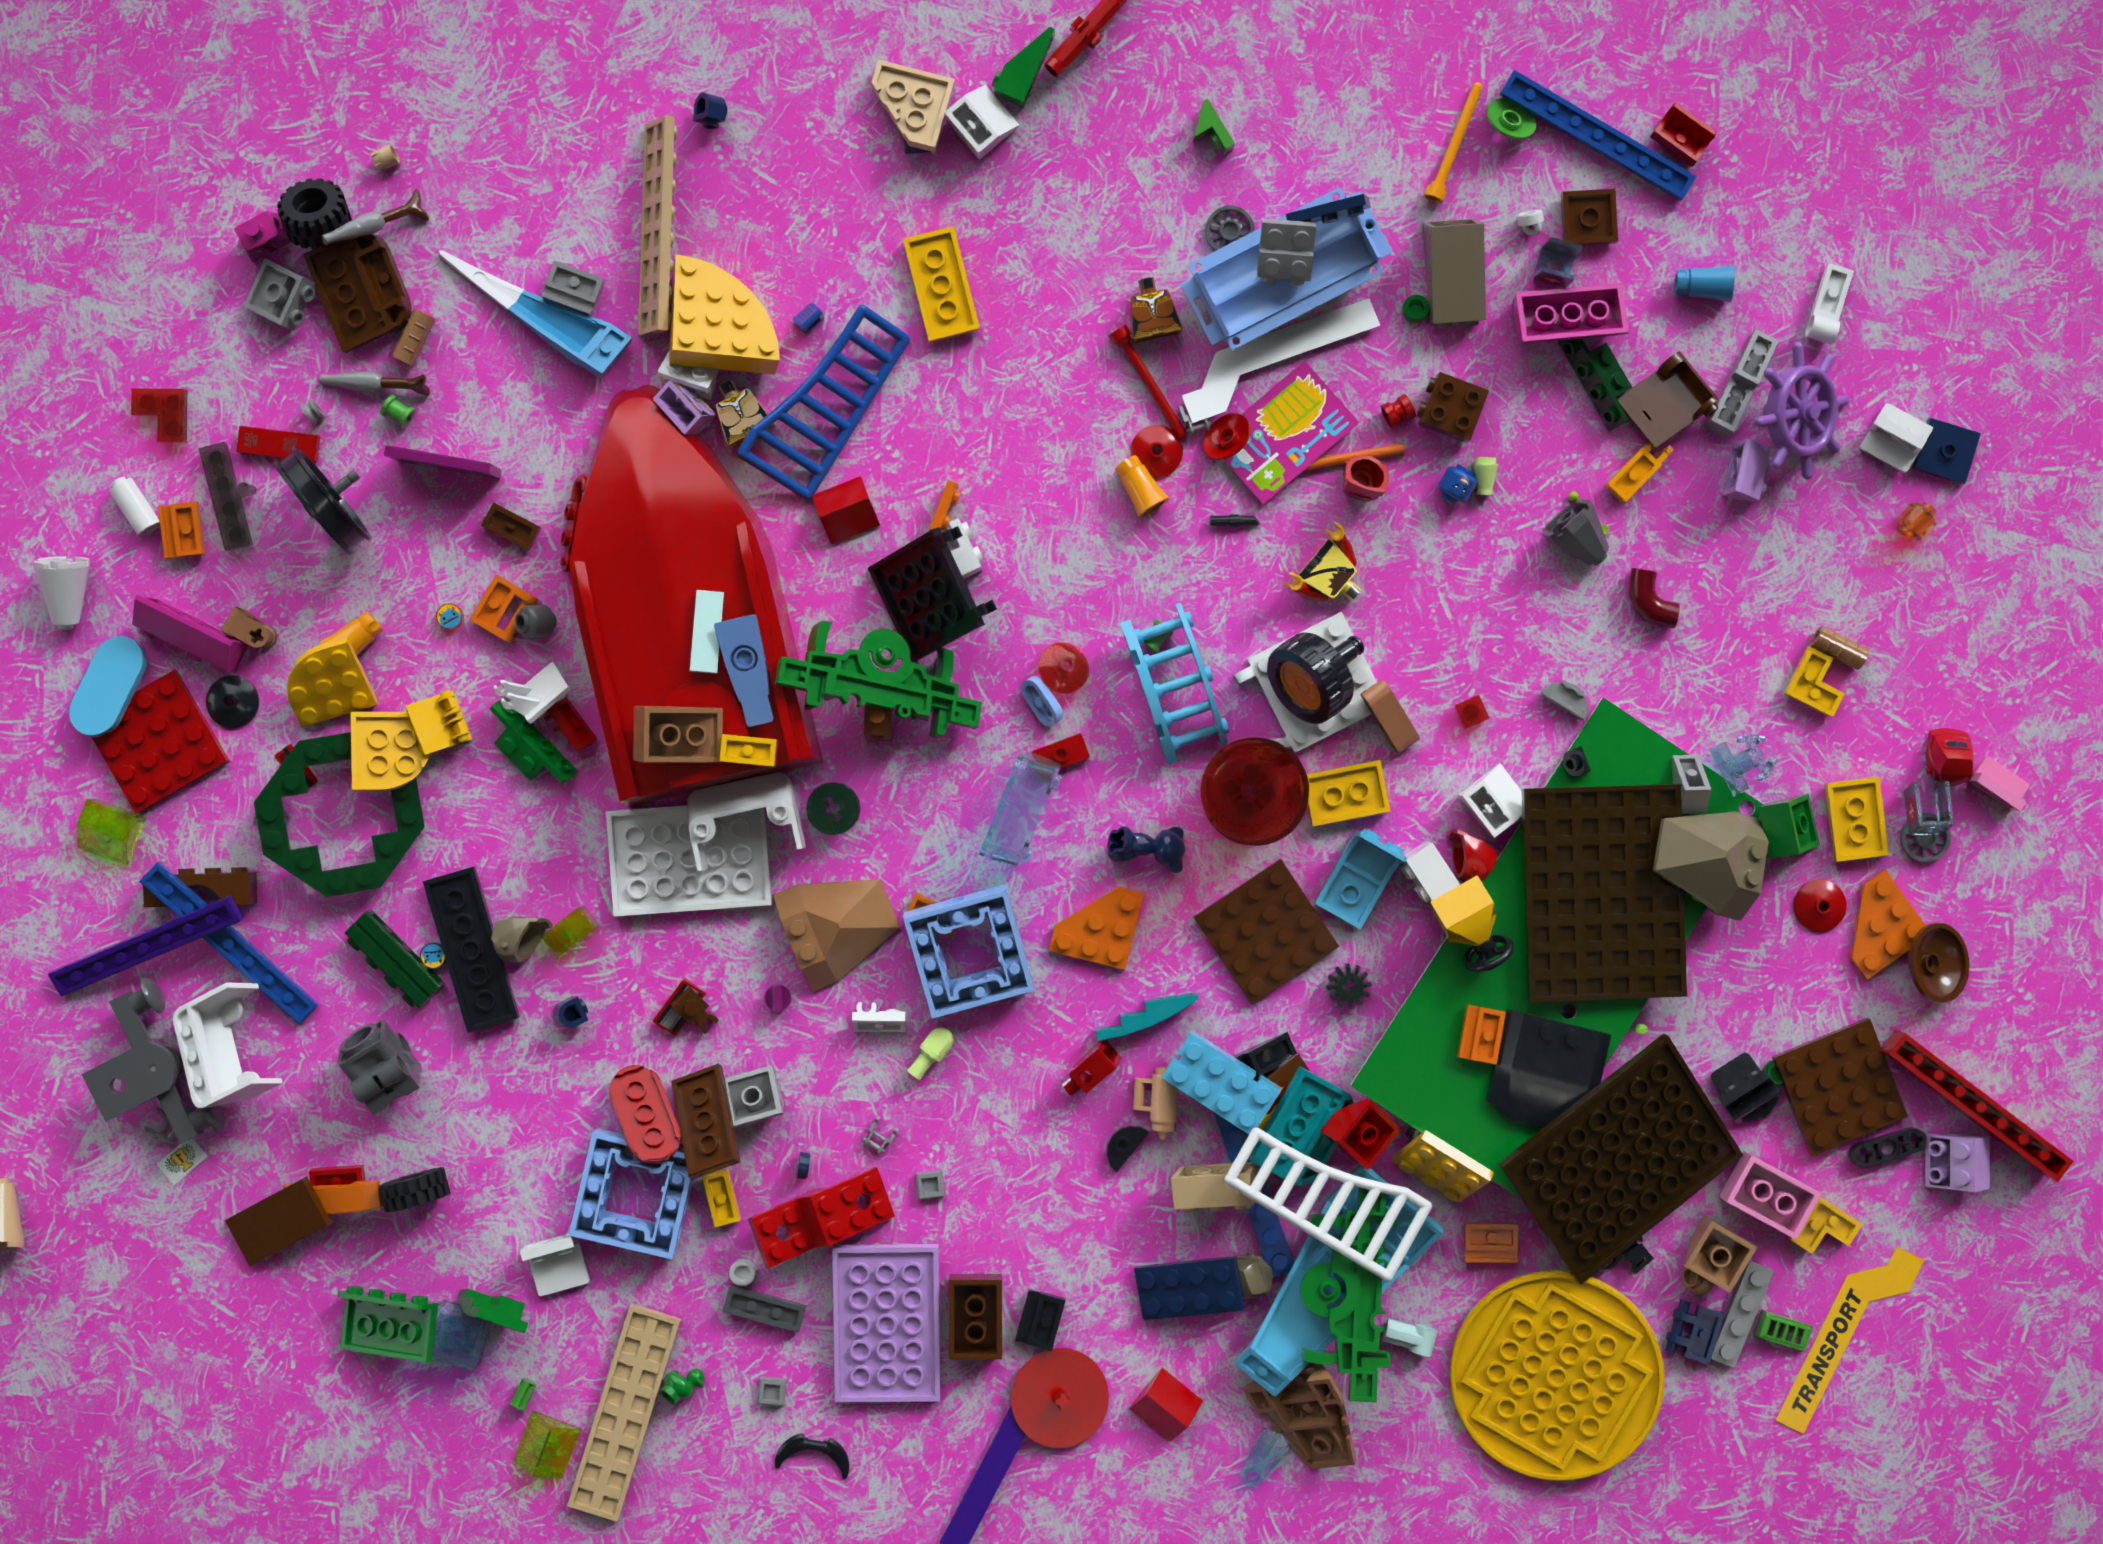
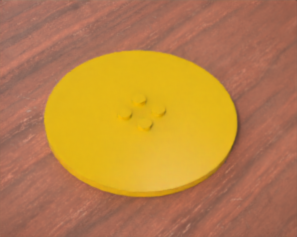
M1561 1270L1527 1273L1514 1277L1488 1292L1464 1319L1457 1333L1450 1360V1382L1454 1404L1464 1427L1482 1450L1503 1466L1529 1477L1551 1481H1571L1588 1478L1613 1468L1630 1456L1645 1440L1658 1417L1665 1383L1661 1350L1652 1328L1641 1311L1626 1296L1609 1284L1590 1277L1580 1285L1569 1271Z

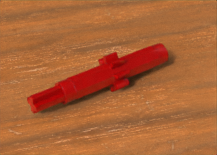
M1101 0L1084 20L1078 16L1071 24L1070 30L1072 33L1044 64L1046 70L1058 78L1087 46L1094 49L1101 41L1102 35L1100 32L1120 11L1127 0Z

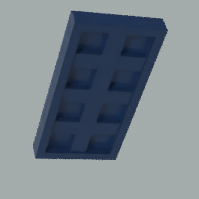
M1236 1256L1143 1265L1134 1268L1143 1320L1243 1311L1246 1308Z

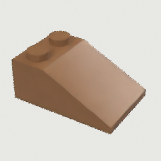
M634 706L633 760L639 762H722L720 761L723 708Z

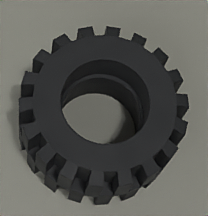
M312 178L306 179L305 182L299 181L295 183V186L288 187L286 189L287 192L282 193L280 196L281 201L277 203V211L289 240H292L293 244L296 246L300 245L304 249L311 247L314 250L318 249V247H329L330 244L325 245L321 236L334 231L352 220L340 187L334 185L330 180L324 182L321 178L312 180Z

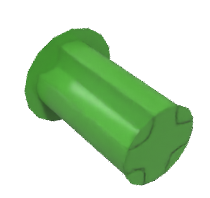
M522 1378L512 1401H509V1403L518 1409L527 1411L526 1406L537 1384Z

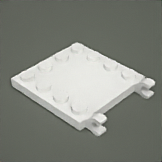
M1342 611L1300 632L1316 634L1328 641L1334 648L1350 636H1354ZM1286 640L1247 659L1250 667L1234 674L1238 684L1255 676L1286 737L1269 745L1274 754L1290 746L1293 752L1296 753L1371 715L1360 694L1377 683L1363 653L1347 664L1354 684L1352 700L1342 711L1321 724H1310L1294 716L1280 702L1272 689L1267 673L1268 658Z

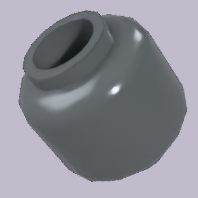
M543 604L526 605L515 616V627L525 639L547 638L552 634L557 624L555 614L547 605Z

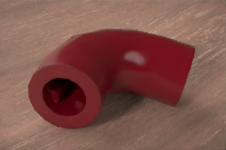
M1631 568L1629 597L1635 611L1647 622L1660 627L1674 629L1679 617L1680 604L1665 601L1657 596L1655 592L1657 572Z

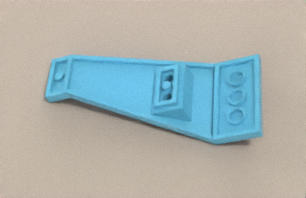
M1359 1165L1351 1173L1354 1176L1389 1184L1371 1168L1368 1171ZM1343 1182L1329 1195L1320 1214L1327 1213ZM1353 1187L1338 1216H1343L1345 1209L1357 1210L1358 1187ZM1386 1194L1385 1214L1393 1203L1395 1195ZM1406 1200L1396 1218V1225H1392L1384 1239L1383 1254L1378 1259L1390 1262L1419 1210L1416 1205ZM1427 1216L1393 1279L1389 1282L1382 1279V1293L1443 1234L1444 1228L1431 1217ZM1370 1224V1230L1377 1231L1380 1224ZM1331 1227L1328 1234L1339 1239L1341 1227ZM1308 1235L1253 1341L1234 1362L1237 1367L1274 1397L1310 1363L1301 1358L1302 1347L1314 1351L1324 1350L1335 1339L1333 1333L1329 1331L1328 1317H1322L1311 1312L1304 1304L1300 1293L1303 1276L1311 1267L1319 1263H1331L1333 1249ZM1328 1271V1276L1335 1278L1341 1287L1339 1298L1332 1303H1327V1309L1338 1306L1343 1301L1346 1294V1286L1343 1279L1337 1273ZM1326 1285L1323 1288L1325 1295H1330L1333 1291L1330 1285Z

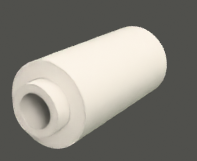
M121 477L111 483L110 495L139 537L148 535L160 527L158 516L132 478L126 479Z

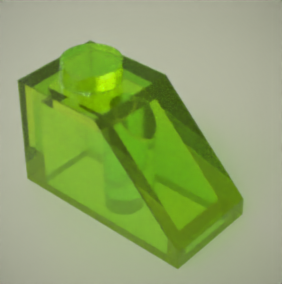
M583 905L558 922L542 939L555 956L559 958L600 927V925Z

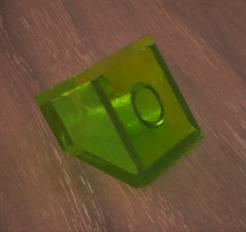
M86 799L77 823V848L128 866L147 817L100 799Z

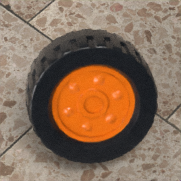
M1298 633L1277 647L1268 658L1267 673L1272 689L1285 708L1300 720L1310 724L1326 722L1348 706L1352 700L1354 684L1347 664L1364 652V644L1360 638L1350 636L1334 648L1328 641L1316 634Z

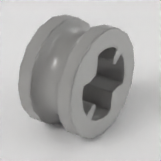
M310 398L307 405L302 404L300 407L306 417L316 425L319 418L324 419L326 416L320 406Z

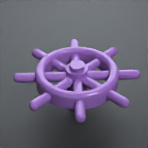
M1795 342L1792 346L1794 366L1785 369L1779 375L1771 368H1767L1764 371V377L1772 384L1768 395L1767 404L1763 409L1764 416L1756 418L1755 425L1757 427L1767 426L1769 435L1774 445L1778 448L1771 461V467L1779 469L1786 455L1801 457L1802 477L1808 480L1813 475L1812 455L1820 452L1825 446L1833 453L1840 451L1839 443L1832 436L1837 424L1838 407L1847 405L1849 398L1846 395L1837 397L1834 384L1827 375L1834 361V356L1830 353L1825 354L1819 367L1805 365L1803 345L1801 342ZM1806 379L1810 382V385H1809L1807 391H1806ZM1794 384L1796 395L1791 390ZM1809 427H1810V428L1812 429V431H1813V434L1811 435V437H1810ZM1798 431H1799V444L1794 441V439H1795V437H1796Z

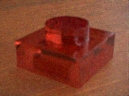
M1479 694L1453 705L1464 729L1490 719Z

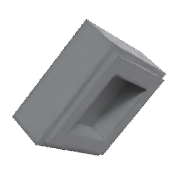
M942 1169L916 1173L919 1200L945 1197Z
M761 1376L758 1404L784 1406L787 1378Z

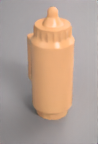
M1156 1067L1152 1078L1135 1077L1133 1110L1150 1111L1152 1130L1158 1132L1161 1141L1165 1140L1168 1132L1174 1130L1177 1118L1178 1088L1161 1078L1167 1067ZM1145 1083L1152 1084L1151 1106L1144 1105Z

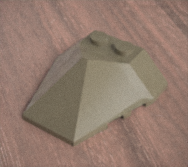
M1738 812L1661 819L1653 871L1675 887L1682 888L1695 901L1702 902L1715 915L1741 921L1761 894L1769 841L1756 817Z

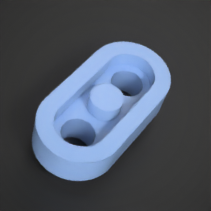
M1032 676L1022 683V695L1042 724L1053 726L1062 719L1063 711L1060 704L1040 677Z

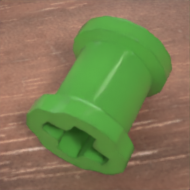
M394 395L387 398L380 410L382 416H389L398 422L399 427L402 429L410 424L416 413V409L403 405L397 401V397Z
M1155 619L1153 621V626L1161 624L1162 622ZM1173 631L1144 640V645L1155 653H1159L1160 646L1168 636L1173 634Z

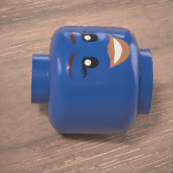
M1459 464L1456 467H1448L1438 483L1439 490L1443 492L1441 498L1454 505L1457 501L1467 502L1477 486V480L1474 478L1476 474Z

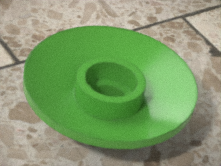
M1505 98L1495 99L1487 107L1488 121L1494 129L1506 137L1523 140L1531 137L1536 130L1534 116Z

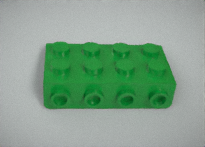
M347 1286L346 1291H338V1297L345 1298L340 1349L422 1363L433 1362L439 1303L428 1301L427 1296H412V1299L406 1298V1293L392 1292L390 1295H385V1290L369 1289V1292H364V1287Z

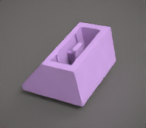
M1925 1134L1927 1137V1144L1925 1146V1187L1967 1192H1979L1990 1189V1136Z

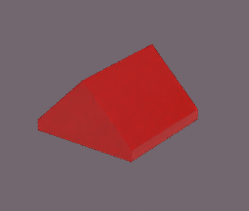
M861 476L812 496L819 518L831 544L880 526Z
M1162 1367L1130 1405L1129 1409L1168 1441H1171L1189 1427L1203 1400Z

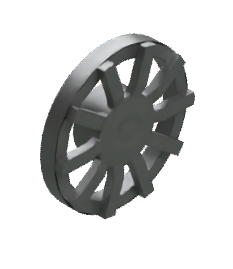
M1227 205L1218 208L1210 215L1206 223L1205 235L1207 242L1212 249L1217 251L1225 245L1226 241L1230 244L1238 240L1239 235L1246 236L1250 234L1242 232L1241 228L1249 225L1250 233L1255 231V226L1251 216L1238 206ZM1224 211L1226 212L1225 221L1218 216L1219 213ZM1230 211L1238 212L1235 219H1230ZM1243 215L1247 221L1239 224L1238 220ZM1213 218L1221 224L1220 227L1210 225ZM1209 230L1219 231V234L1211 237ZM1222 238L1223 240L1219 247L1216 246L1213 241Z
M1919 813L1918 818H1922V827L1918 826L1916 831L1910 834L1914 836V839L1906 841V834L1909 835L1906 821L1900 830L1901 847L1914 860L1932 862L1941 858L1947 852L1951 842L1950 829L1945 833V841L1939 840L1938 835L1944 833L1943 829L1935 831L1933 828L1937 822L1943 827L1942 818L1932 813ZM1926 817L1934 819L1929 827L1926 825ZM1916 843L1917 845L1910 851L1907 845ZM1936 843L1943 845L1939 852L1934 847ZM1920 847H1922V857L1915 855ZM1927 848L1931 849L1934 856L1927 858Z

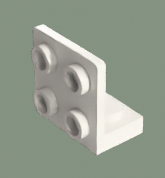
M569 1233L526 1245L520 1250L522 1261L529 1260L539 1296L590 1282L579 1238L569 1236Z

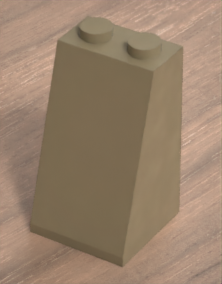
M1476 219L1422 222L1429 321L1436 324L1438 328L1452 327L1453 322H1463V326L1479 325V321L1486 320L1484 223Z

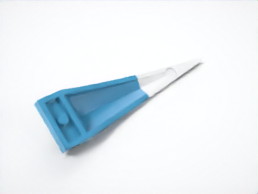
M439 251V256L498 304L578 367L581 365L599 378L605 375L631 343L632 337L609 322L537 296L490 275L444 251Z

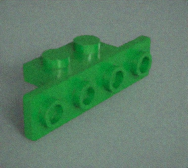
M506 697L503 698V699L506 700L507 702H510V700H509L508 698H506ZM501 700L490 707L491 712L507 727L494 744L530 781L536 778L544 767L562 784L578 773V770L554 747L552 742L533 723L530 724L524 715L514 709H505L501 704Z

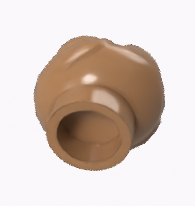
M1685 1268L1682 1273V1282L1692 1294L1702 1296L1711 1291L1714 1283L1688 1268Z

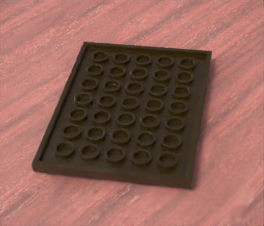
M1663 1033L1508 1155L1498 1165L1569 1272L1576 1279L1575 1281L1581 1285L1742 1157L1743 1154L1672 1040Z

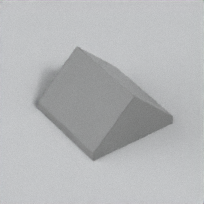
M772 1065L725 1078L734 1128L783 1115L784 1098Z

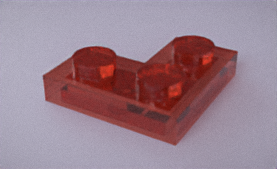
M131 388V415L157 416V442L187 443L188 390Z

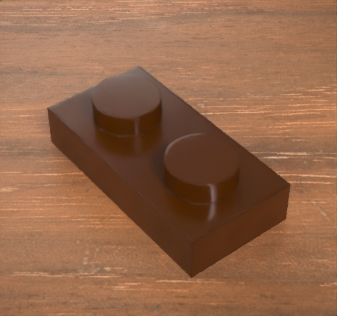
M494 502L481 524L486 529L529 551L542 528Z

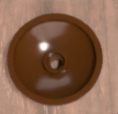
M1944 923L1928 924L1918 931L1910 946L1908 957L1910 975L1916 988L1925 998L1933 1002L1939 1003L1954 1000L1963 991L1969 976V955L1964 940L1953 927Z

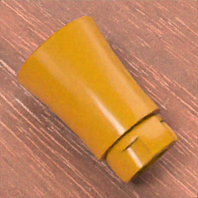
M1136 455L1122 461L1115 468L1116 473L1121 478L1120 482L1134 505L1138 518L1149 515L1169 501L1170 498L1159 487Z
M365 611L358 618L355 617L347 625L320 642L324 644L348 637L356 655H358L384 629L368 611Z

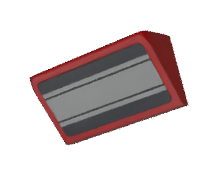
M687 978L680 982L652 1021L675 1036L686 1020L670 1004L689 986L702 999L706 995V992Z

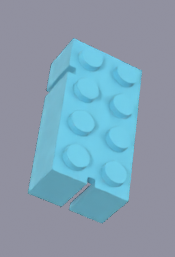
M1193 1030L1189 1032L1178 1049L1177 1053L1181 1055V1058L1175 1054L1161 1077L1247 1134H1250L1253 1128H1258L1281 1092L1280 1086L1261 1074L1258 1082L1253 1080L1256 1076L1255 1070Z

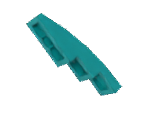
M1196 992L1145 999L1146 1010L1120 1014L1121 1024L1095 1028L1097 1041L1125 1036L1151 1027L1198 1000V995Z

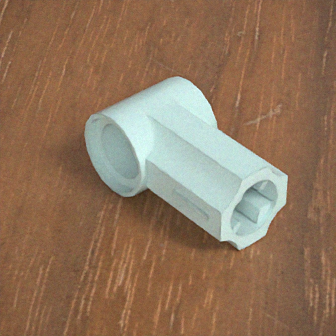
M1387 1318L1382 1341L1409 1348V1351L1421 1356L1431 1357L1438 1333L1437 1329L1423 1324L1411 1325Z

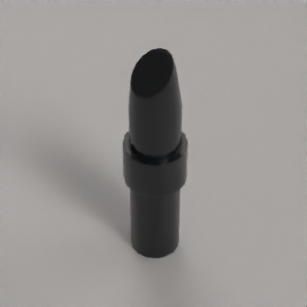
M1239 514L1210 516V526L1239 528V526L1260 525L1255 516H1239Z

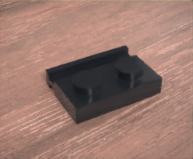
M1029 1288L1015 1341L1052 1351L1066 1298L1034 1291Z

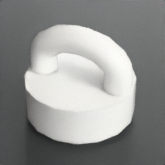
M1531 210L1516 216L1518 226H1522L1523 231L1527 235L1536 236L1541 232V222L1544 221L1543 211ZM1529 225H1535V229H1530Z

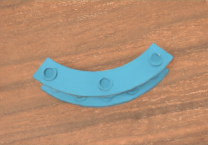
M1181 603L1175 604L1179 618L1141 631L1139 628L1134 630L1131 620L1120 623L1135 669L1137 668L1147 704L1150 707L1160 745L1168 765L1178 762L1175 751L1180 750V746L1215 734L1219 735L1224 746L1228 744L1225 734L1230 732L1225 717L1220 718L1209 683L1213 681L1209 665L1204 667L1190 629L1194 626L1189 611L1184 613ZM1183 628L1188 643L1151 656L1148 654L1143 655L1140 645L1144 644V640ZM1192 653L1198 672L1160 685L1158 683L1153 684L1149 673L1153 666ZM1202 682L1207 700L1170 713L1162 711L1159 699L1163 698L1164 694ZM1211 710L1214 724L1177 737L1175 735L1170 736L1168 727L1172 726V723Z

